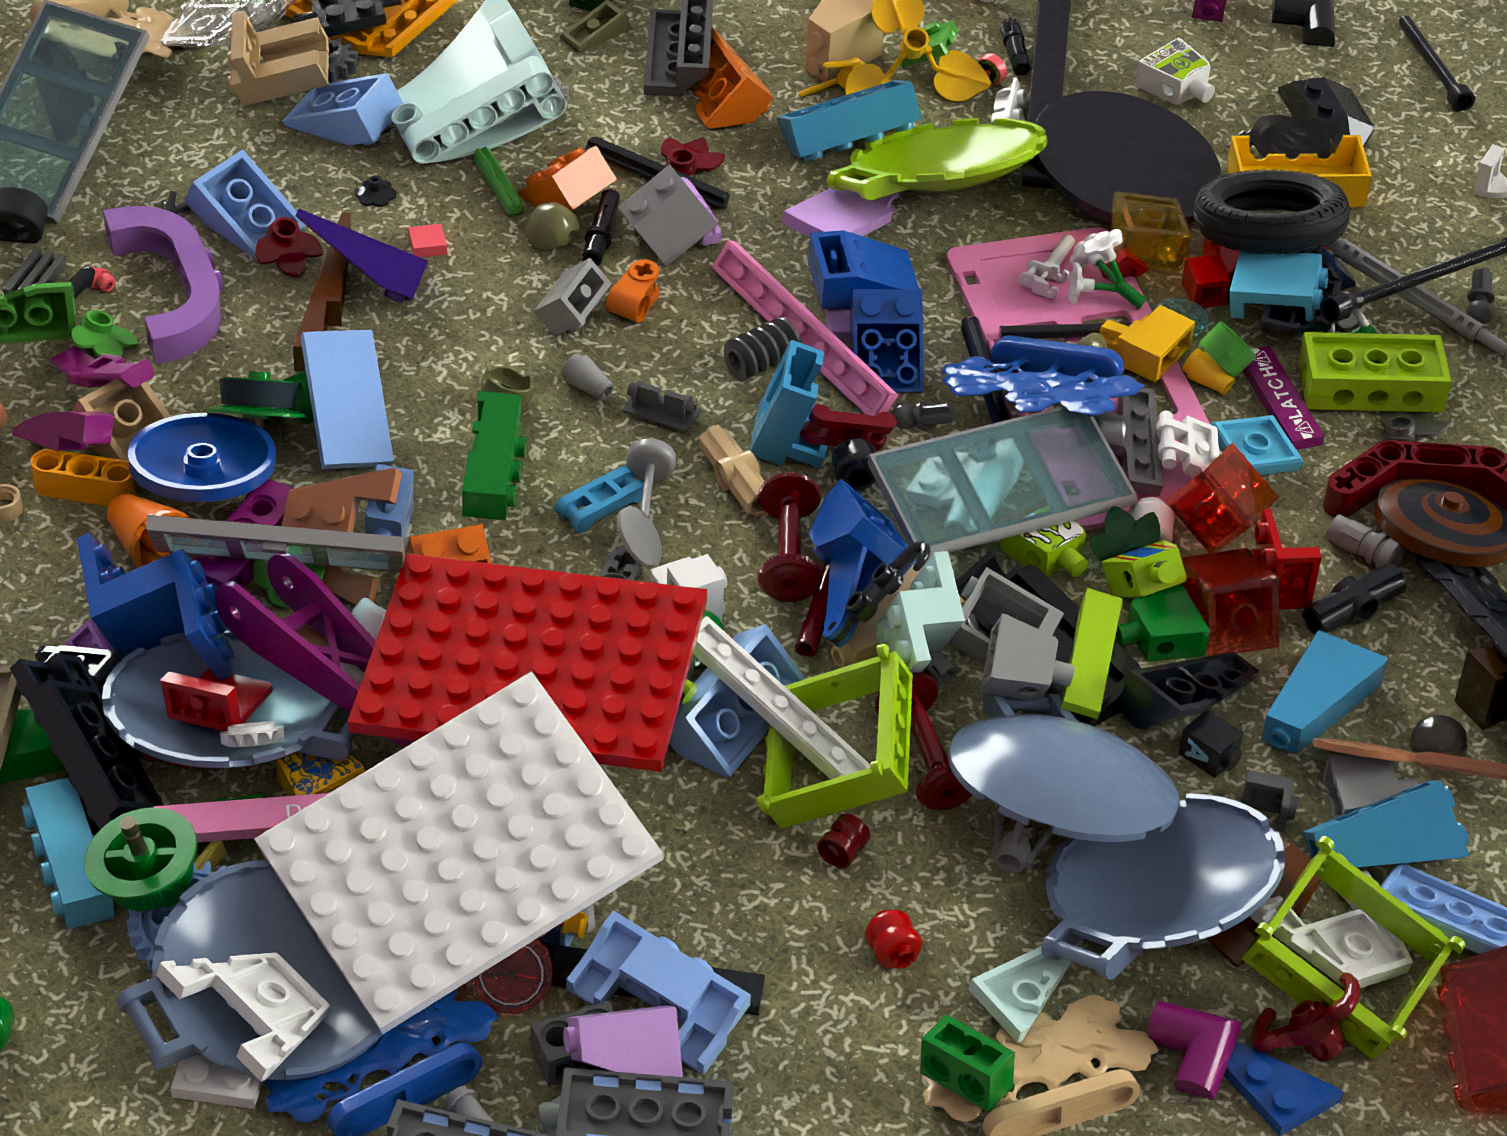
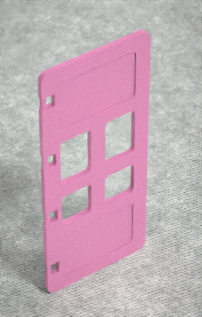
M1102 227L958 246L948 251L947 263L954 278H956L972 317L975 316L980 321L990 353L994 344L999 340V326L1082 324L1083 321L1125 316L1130 322H1134L1136 319L1141 321L1146 314L1150 315L1152 313L1147 301H1145L1140 309H1137L1119 293L1094 290L1093 293L1081 291L1076 305H1071L1068 300L1069 278L1065 282L1045 279V281L1049 282V291H1051L1053 286L1058 288L1057 296L1052 299L1032 293V289L1024 287L1018 281V277L1022 272H1028L1027 263L1030 260L1045 263L1063 236L1067 234L1075 239V244L1060 264L1059 273L1062 275L1064 270H1068L1070 277L1073 269L1070 257L1074 254V247L1079 242L1085 241L1090 234H1099L1104 231L1110 232L1109 230ZM1119 246L1113 247L1117 255L1121 250ZM1091 263L1082 269L1083 278L1094 279L1095 283L1115 285L1112 281L1103 278L1100 268H1094ZM974 276L977 284L968 285L964 277ZM1133 276L1123 278L1125 282L1143 295ZM1084 337L1062 339L1064 343L1067 341L1078 343ZM1177 361L1159 379L1176 412L1173 414V419L1182 422L1187 415L1210 424ZM1110 398V400L1114 401L1116 409L1108 413L1119 414L1118 398ZM1015 408V410H1016V412H1017V414H1018L1019 417L1026 416V415H1030V414H1034V413H1038V412H1042V411H1037V412H1031V413H1028V412H1026V413H1019L1018 410ZM1052 429L1028 435L1066 508L1115 496L1093 455L1086 449L1085 441L1078 429L1066 431ZM1219 449L1221 476L1214 485L1183 473L1182 463L1176 461V467L1173 469H1165L1162 466L1163 489L1160 496L1136 494L1138 502L1146 497H1155L1163 500L1174 511V517L1240 506L1244 502L1245 490L1236 473ZM1115 455L1120 466L1123 469V462L1121 457ZM1073 487L1078 497L1067 498L1063 488ZM1131 506L1122 509L1128 512ZM1107 512L1078 519L1077 522L1085 531L1104 528V519Z

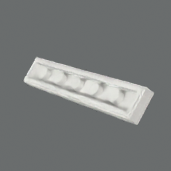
M708 616L702 619L693 654L829 779L870 768V764Z

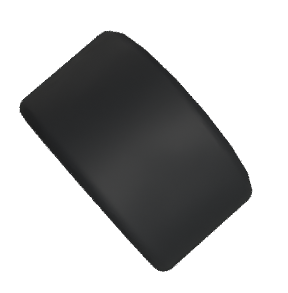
M1 187L0 241L38 243L42 239L47 219L48 207L45 201L36 193L24 188Z

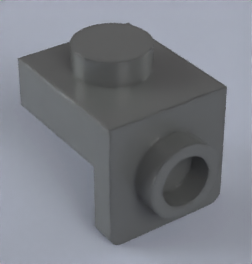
M1248 770L1241 803L1254 809L1279 814L1276 830L1284 832L1287 818L1295 819L1299 797L1292 795L1294 779Z

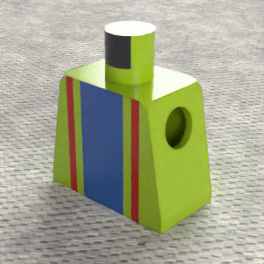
M1161 540L1101 561L1110 595L1116 597H1143L1187 581L1177 545L1166 540ZM1126 571L1129 572V574L1132 577L1130 582H1127L1126 580Z

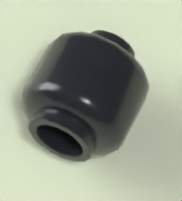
M850 438L836 446L832 453V467L837 482L842 479L855 491L870 488L876 483L867 462L869 454L877 452L869 441L861 438Z

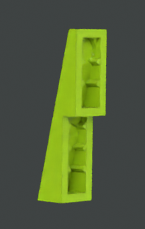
M1087 588L1078 610L1073 650L1068 664L1075 666L1074 675L1069 687L1064 686L1062 709L1098 719L1123 601L1122 598Z

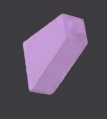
M658 1006L568 1017V1027L564 1028L563 1039L567 1053H571L572 1060L605 1071L683 1077L676 1007Z

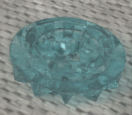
M1168 298L1156 305V308L1162 305L1195 321L1193 336H1200L1202 330L1207 328L1208 315L1206 311L1193 301L1183 298Z

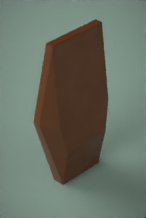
M1293 842L1283 846L1285 853L1283 876L1270 898L1281 896L1284 899L1311 861ZM1315 874L1291 907L1298 917L1301 916L1321 881ZM1249 916L1235 926L1205 939L1237 968L1245 962L1241 958L1258 936V933L1254 930L1259 924Z

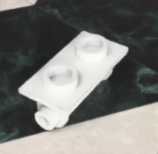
M1017 77L1013 78L1011 88H1003L997 92L994 104L995 113L992 114L990 124H994V119L996 118L1025 121L1024 111L1029 106V100L1026 90L1020 88Z

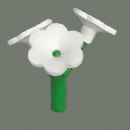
M1116 229L1111 232L1104 231L1099 234H1090L1085 241L1079 242L1074 247V254L1070 257L1073 269L1069 277L1068 300L1071 305H1076L1081 291L1093 293L1094 290L1117 292L1137 309H1140L1147 299L1124 281L1115 261L1117 256L1113 247L1123 242L1121 230ZM1104 262L1109 263L1111 270ZM1091 263L1094 268L1099 267L1115 285L1095 283L1094 279L1083 278L1082 269Z

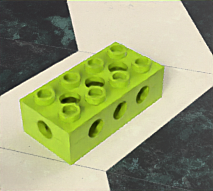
M1304 332L1298 367L1304 400L1308 409L1444 412L1451 386V377L1441 335Z

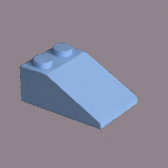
M388 73L332 82L328 83V86L312 89L282 122L285 126L348 146L362 143L364 146H367L380 139L381 132L393 123L391 118L393 111L404 103Z
M243 149L193 181L184 200L206 226L255 259H257L255 252L258 240L267 235L269 225L277 218L288 217L295 220L300 231L307 227L295 217L297 213L295 208Z

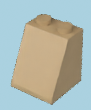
M821 0L808 21L805 69L811 75L825 82L836 78L841 68H824V62L849 60L858 57L861 61L867 63L882 55L883 32L876 27L872 19L871 8L873 0Z

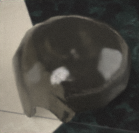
M1433 714L1421 719L1416 724L1411 733L1410 748L1413 753L1434 752L1464 757L1468 751L1467 733L1463 725L1451 716Z

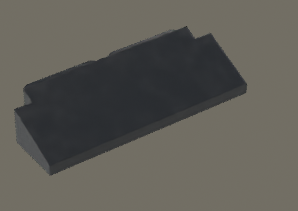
M989 551L955 580L958 594L966 601L967 598L963 597L961 593L972 576L979 579L987 567L1062 611L1064 615L1052 635L1058 640L1055 660L1064 663L1069 662L1073 650L1079 607L1036 566L1028 565L1022 569L1017 564L1005 574L1001 570L995 556ZM982 596L979 597L971 611L975 615L977 623L989 634H991V629L1002 614L1022 621ZM1115 641L1099 717L1094 719L1071 712L1079 722L1096 726L1119 714L1120 712L1116 708L1129 670L1141 668L1139 663ZM1051 683L1047 691L1050 694H1059L1062 698L1064 686Z

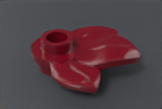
M668 137L663 141L660 148L661 154L666 159V166L670 164L674 170L688 176L695 174L697 171L716 169L725 160V154L709 152L704 137L685 144H681L679 141Z
M279 217L269 225L267 235L258 240L255 252L257 261L260 264L276 262L277 267L284 274L298 277L304 272L307 257H319L323 254L318 239L311 234L301 232L297 222L288 217Z

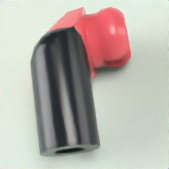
M89 266L80 269L68 281L73 285L74 299L86 288H100L102 292H109L115 286V278L108 270Z

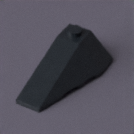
M1236 652L1129 670L1116 709L1127 717L1133 726L1140 729H1149L1150 727L1169 724L1205 712L1257 678L1259 670Z

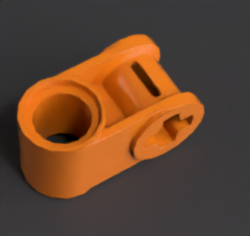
M646 259L633 262L618 283L611 288L606 300V311L640 323L659 297V288L656 285V280L659 276L658 265Z

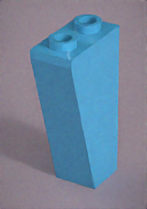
M1426 781L1302 832L1312 859L1321 850L1315 844L1322 836H1326L1334 842L1332 850L1342 854L1355 867L1454 859L1469 855L1466 844L1469 843L1467 832L1464 826L1457 822L1452 810L1455 807L1453 795L1446 785L1443 786L1442 781Z

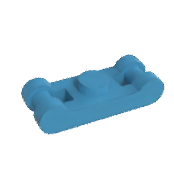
M621 466L561 497L556 502L554 511L562 519L568 518L570 526L577 533L581 534L589 530L594 522L632 502L640 503L642 501L644 481L636 480L633 471L627 466Z

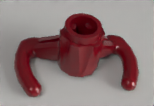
M1343 973L1339 981L1345 988V994L1329 1007H1326L1323 1002L1303 1001L1292 1010V1016L1288 1022L1289 1025L1272 1030L1271 1032H1268L1269 1028L1277 1016L1274 1009L1265 1008L1255 1021L1251 1033V1042L1255 1050L1265 1053L1275 1048L1303 1045L1307 1053L1320 1062L1328 1061L1337 1056L1345 1047V1041L1343 1040L1345 1034L1337 1023L1339 1020L1349 1016L1359 1002L1361 989L1358 979L1351 973Z

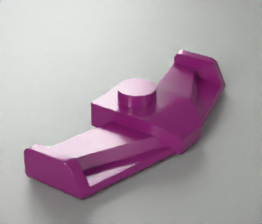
M75 345L49 360L59 371L66 374L68 383L88 388L102 387L115 379L120 380L129 388H135L154 377V371L148 359H143L137 363H125L123 357L106 353L93 359Z

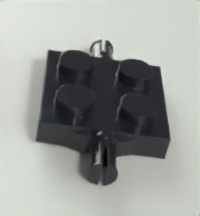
M309 0L312 12L293 15L295 23L317 17L327 37L387 24L384 8L401 5V0Z

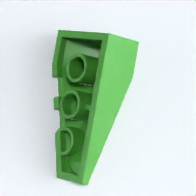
M71 282L34 284L0 295V343L71 339L72 329L76 327V308Z

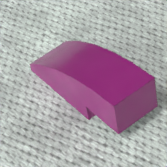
M99 411L45 413L20 423L13 428L12 435L57 451L86 450L87 444L111 443L114 415Z

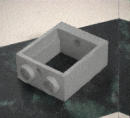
M986 567L979 579L974 576L970 578L961 593L963 597L967 598L962 606L965 621L950 639L949 643L985 664L990 638L965 624L980 596L1027 624L1050 635H1053L1064 613Z

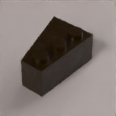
M1495 646L1467 651L1454 700L1482 730L1507 720V658Z

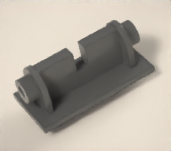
M640 380L637 383L631 382L629 384L627 395L631 397L623 408V413L688 432L701 412V408L697 407L698 403L692 400V396H685L667 390L663 397L660 396L661 388L643 383Z

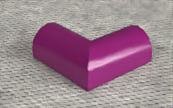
M1160 1000L1156 1003L1150 1017L1148 1037L1156 1045L1185 1052L1174 1081L1176 1090L1215 1100L1241 1031V1024L1237 1020Z

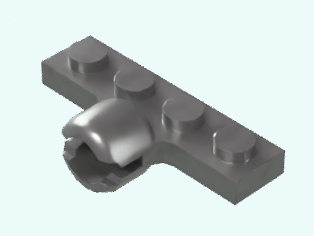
M1142 388L1136 395L1117 397L1119 414L1106 412L1093 417L1114 455L1121 457L1123 471L1134 491L1139 494L1160 496L1163 489V476L1157 447L1160 442L1156 432L1158 420L1155 390Z

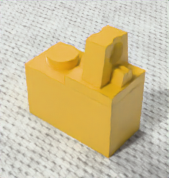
M1159 305L1150 315L1146 314L1141 321L1136 319L1130 326L1108 319L1101 326L1100 334L1105 338L1108 348L1120 355L1125 369L1156 383L1191 348L1195 321Z

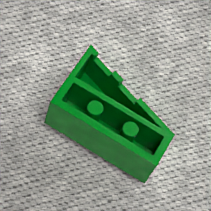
M478 391V421H473L472 433H475L472 450L468 451L462 488V516L506 521L508 507H515L517 486H514L513 483H520L522 461L518 460L519 458H525L527 451V437L521 436V395Z

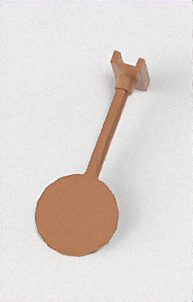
M1313 738L1312 746L1329 751L1382 760L1415 762L1427 768L1507 780V764L1434 752L1411 753L1396 748L1342 739Z

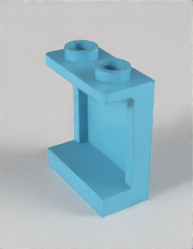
M1240 252L1230 287L1231 318L1244 319L1248 303L1304 307L1306 322H1312L1315 311L1320 310L1321 300L1323 299V290L1321 289H1326L1328 283V268H1322V254H1258Z

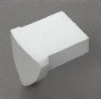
M1492 144L1481 160L1473 192L1474 195L1486 198H1507V178L1500 173L1505 148Z

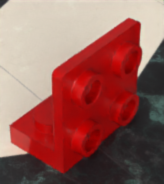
M1263 509L1261 522L1255 524L1256 547L1250 550L1249 555L1250 568L1252 571H1257L1258 596H1264L1267 610L1303 609L1311 604L1322 559L1319 547L1282 548L1272 510Z
M207 669L199 678L168 672L160 680L168 718L223 732L228 731V726L244 723L273 692L272 683L235 674L218 681L210 669Z

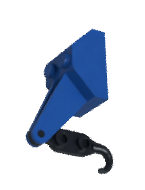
M842 479L826 494L809 532V536L815 545L812 549L813 552L826 564H830L823 636L838 648L846 645L852 638L858 622L869 621L877 612L878 604L887 594L895 593L901 587L904 580L903 575L914 564V571H919L925 565L931 553L930 546L924 541L915 542L908 546L893 521Z

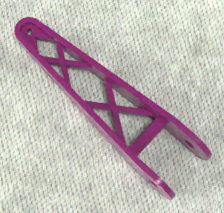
M289 553L287 555L275 554L270 557L267 564L270 583L279 598L295 612L283 620L235 582H226L216 589L215 604L217 611L225 626L256 654L351 713L360 684L341 669L340 662L355 665L365 673L376 641L315 573ZM310 624L327 640L328 648L310 644L296 631ZM389 738L403 748L415 742L413 740Z

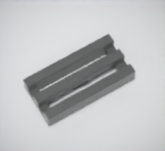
M34 248L5 285L3 294L36 283H53L67 265L66 256L59 254L57 258H54L53 252L46 251L42 255L41 249ZM49 265L50 267L48 268V270L45 272V274H44V275L42 276V278L40 279L39 276L42 274V272H43V271L46 269V267Z

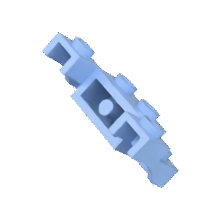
M614 910L602 924L585 955L566 979L567 991L590 1005L609 1001L620 986L652 1007H676L677 1021L683 1025L679 1030L681 1061L702 1075L707 1072L726 1046L727 1036L749 1008L751 994L716 974L712 967L698 957L690 958L679 951L677 945L670 939L663 936L659 938Z

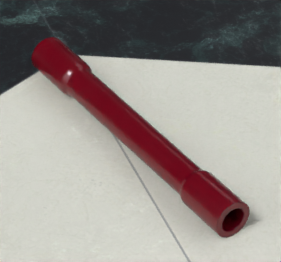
M825 562L822 567V584L813 595L806 619L802 623L795 644V651L799 655L813 657L817 652L823 634L830 564Z

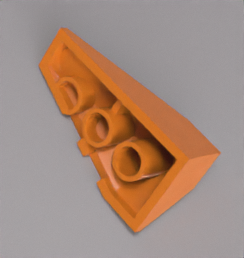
M712 27L709 74L700 79L699 83L694 87L695 94L700 96L701 102L696 105V113L709 129L753 123L759 116L767 112L775 98L764 83Z

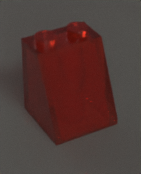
M1232 442L1169 496L1165 502L1208 553L1214 555L1251 528L1262 516L1263 509H1269L1279 496Z
M1248 548L1181 557L1187 581L1183 582L1182 585L1210 630L1206 649L1208 656L1279 647V577Z

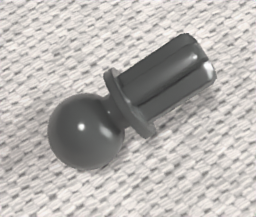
M1486 267L1476 268L1473 271L1471 290L1467 294V299L1471 303L1467 307L1466 314L1482 324L1489 323L1492 320L1493 307L1490 303L1495 299V295L1492 292L1493 274Z
M919 401L916 408L909 403H900L891 411V414L897 420L896 426L903 429L912 428L916 424H918L920 429H926L927 425L948 424L954 420V408L949 403L926 404L924 401Z

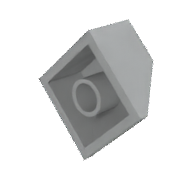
M670 164L618 206L620 211L665 266L672 263L718 225L716 220Z

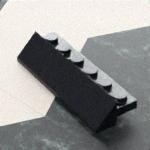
M55 653L46 662L19 659L10 667L17 681V689L29 702L34 711L35 721L44 729L52 744L51 749L53 753L63 763L69 774L70 784L79 792L87 806L88 816L97 824L99 830L110 821L125 813L143 808H154V806H165L131 745L122 740L107 722L103 711L102 694L81 657Z

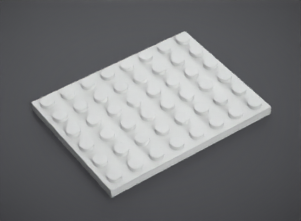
M532 671L254 838L258 848L382 1035L664 859L661 849Z

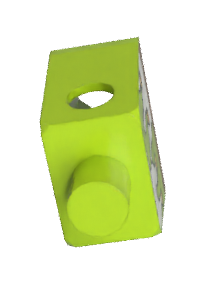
M1043 501L1008 520L1003 525L1048 514L1050 511ZM1077 520L1008 537L1000 541L999 549L1025 566H1036L1047 577L1062 568L1073 577H1078L1088 566V560L1083 557L1086 533Z

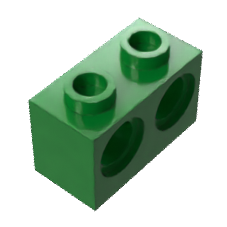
M947 1014L922 1037L920 1074L987 1112L1013 1088L1014 1051Z

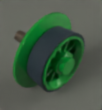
M249 371L248 378H219L221 404L225 405L206 408V412L242 414V418H249L250 422L260 426L262 429L264 419H271V416L307 418L308 414L290 410V408H294L299 383H295V381L270 380V372Z

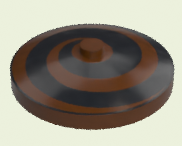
M1427 477L1401 478L1391 481L1381 488L1374 507L1375 519L1381 529L1403 547L1423 557L1463 567H1487L1507 560V511L1486 495L1454 482Z

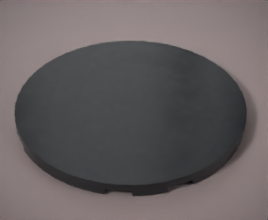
M1085 91L1066 95L1050 103L1040 113L1035 123L1045 129V135H1047L1046 147L1033 157L1040 174H1045L1053 183L1052 188L1073 206L1098 219L1124 227L1126 223L1142 225L1143 230L1170 229L1171 225H1189L1195 222L1194 203L1200 189L1209 181L1222 176L1220 163L1214 150L1192 125L1170 110L1132 95L1109 91Z

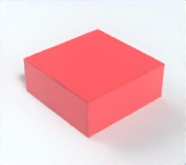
M442 224L408 227V238L413 255L428 257L447 254V243Z

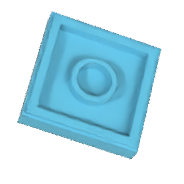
M1273 415L1211 423L1212 426L1217 427L1219 449L1238 478L1300 470L1302 467L1303 459Z

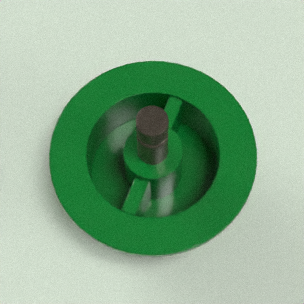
M143 808L125 813L110 821L93 837L84 858L86 876L97 891L111 897L123 909L146 912L148 910H156L157 908L161 909V907H172L179 902V897L188 888L189 882L192 881L191 878L194 873L193 860L197 851V837L191 823L175 811L165 808Z

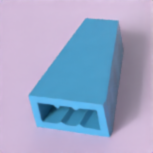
M1318 630L1267 713L1261 740L1270 743L1276 748L1284 749L1294 754L1299 753L1313 741V738L1320 736L1380 687L1388 658Z

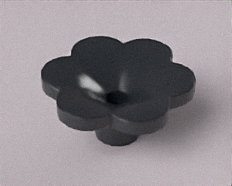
M377 175L369 177V180L364 181L362 186L354 190L355 196L359 198L360 204L364 206L384 207L397 196L396 190L392 188V184L389 181L382 180Z

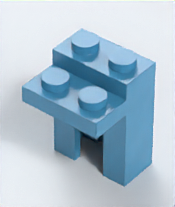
M794 340L790 341L757 407L749 450L755 457L780 466L783 465L786 457L802 463L818 468L821 467L825 460L827 445L805 442L800 437V430L805 422L810 421L809 414L815 406L814 403L817 399L819 385L813 382L822 367L824 351Z

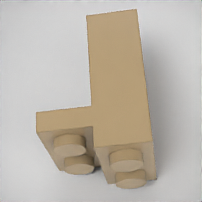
M245 11L232 14V28L228 29L231 42V51H228L227 54L231 67L228 85L231 93L238 96L243 106L328 86L329 39L317 17L256 32Z

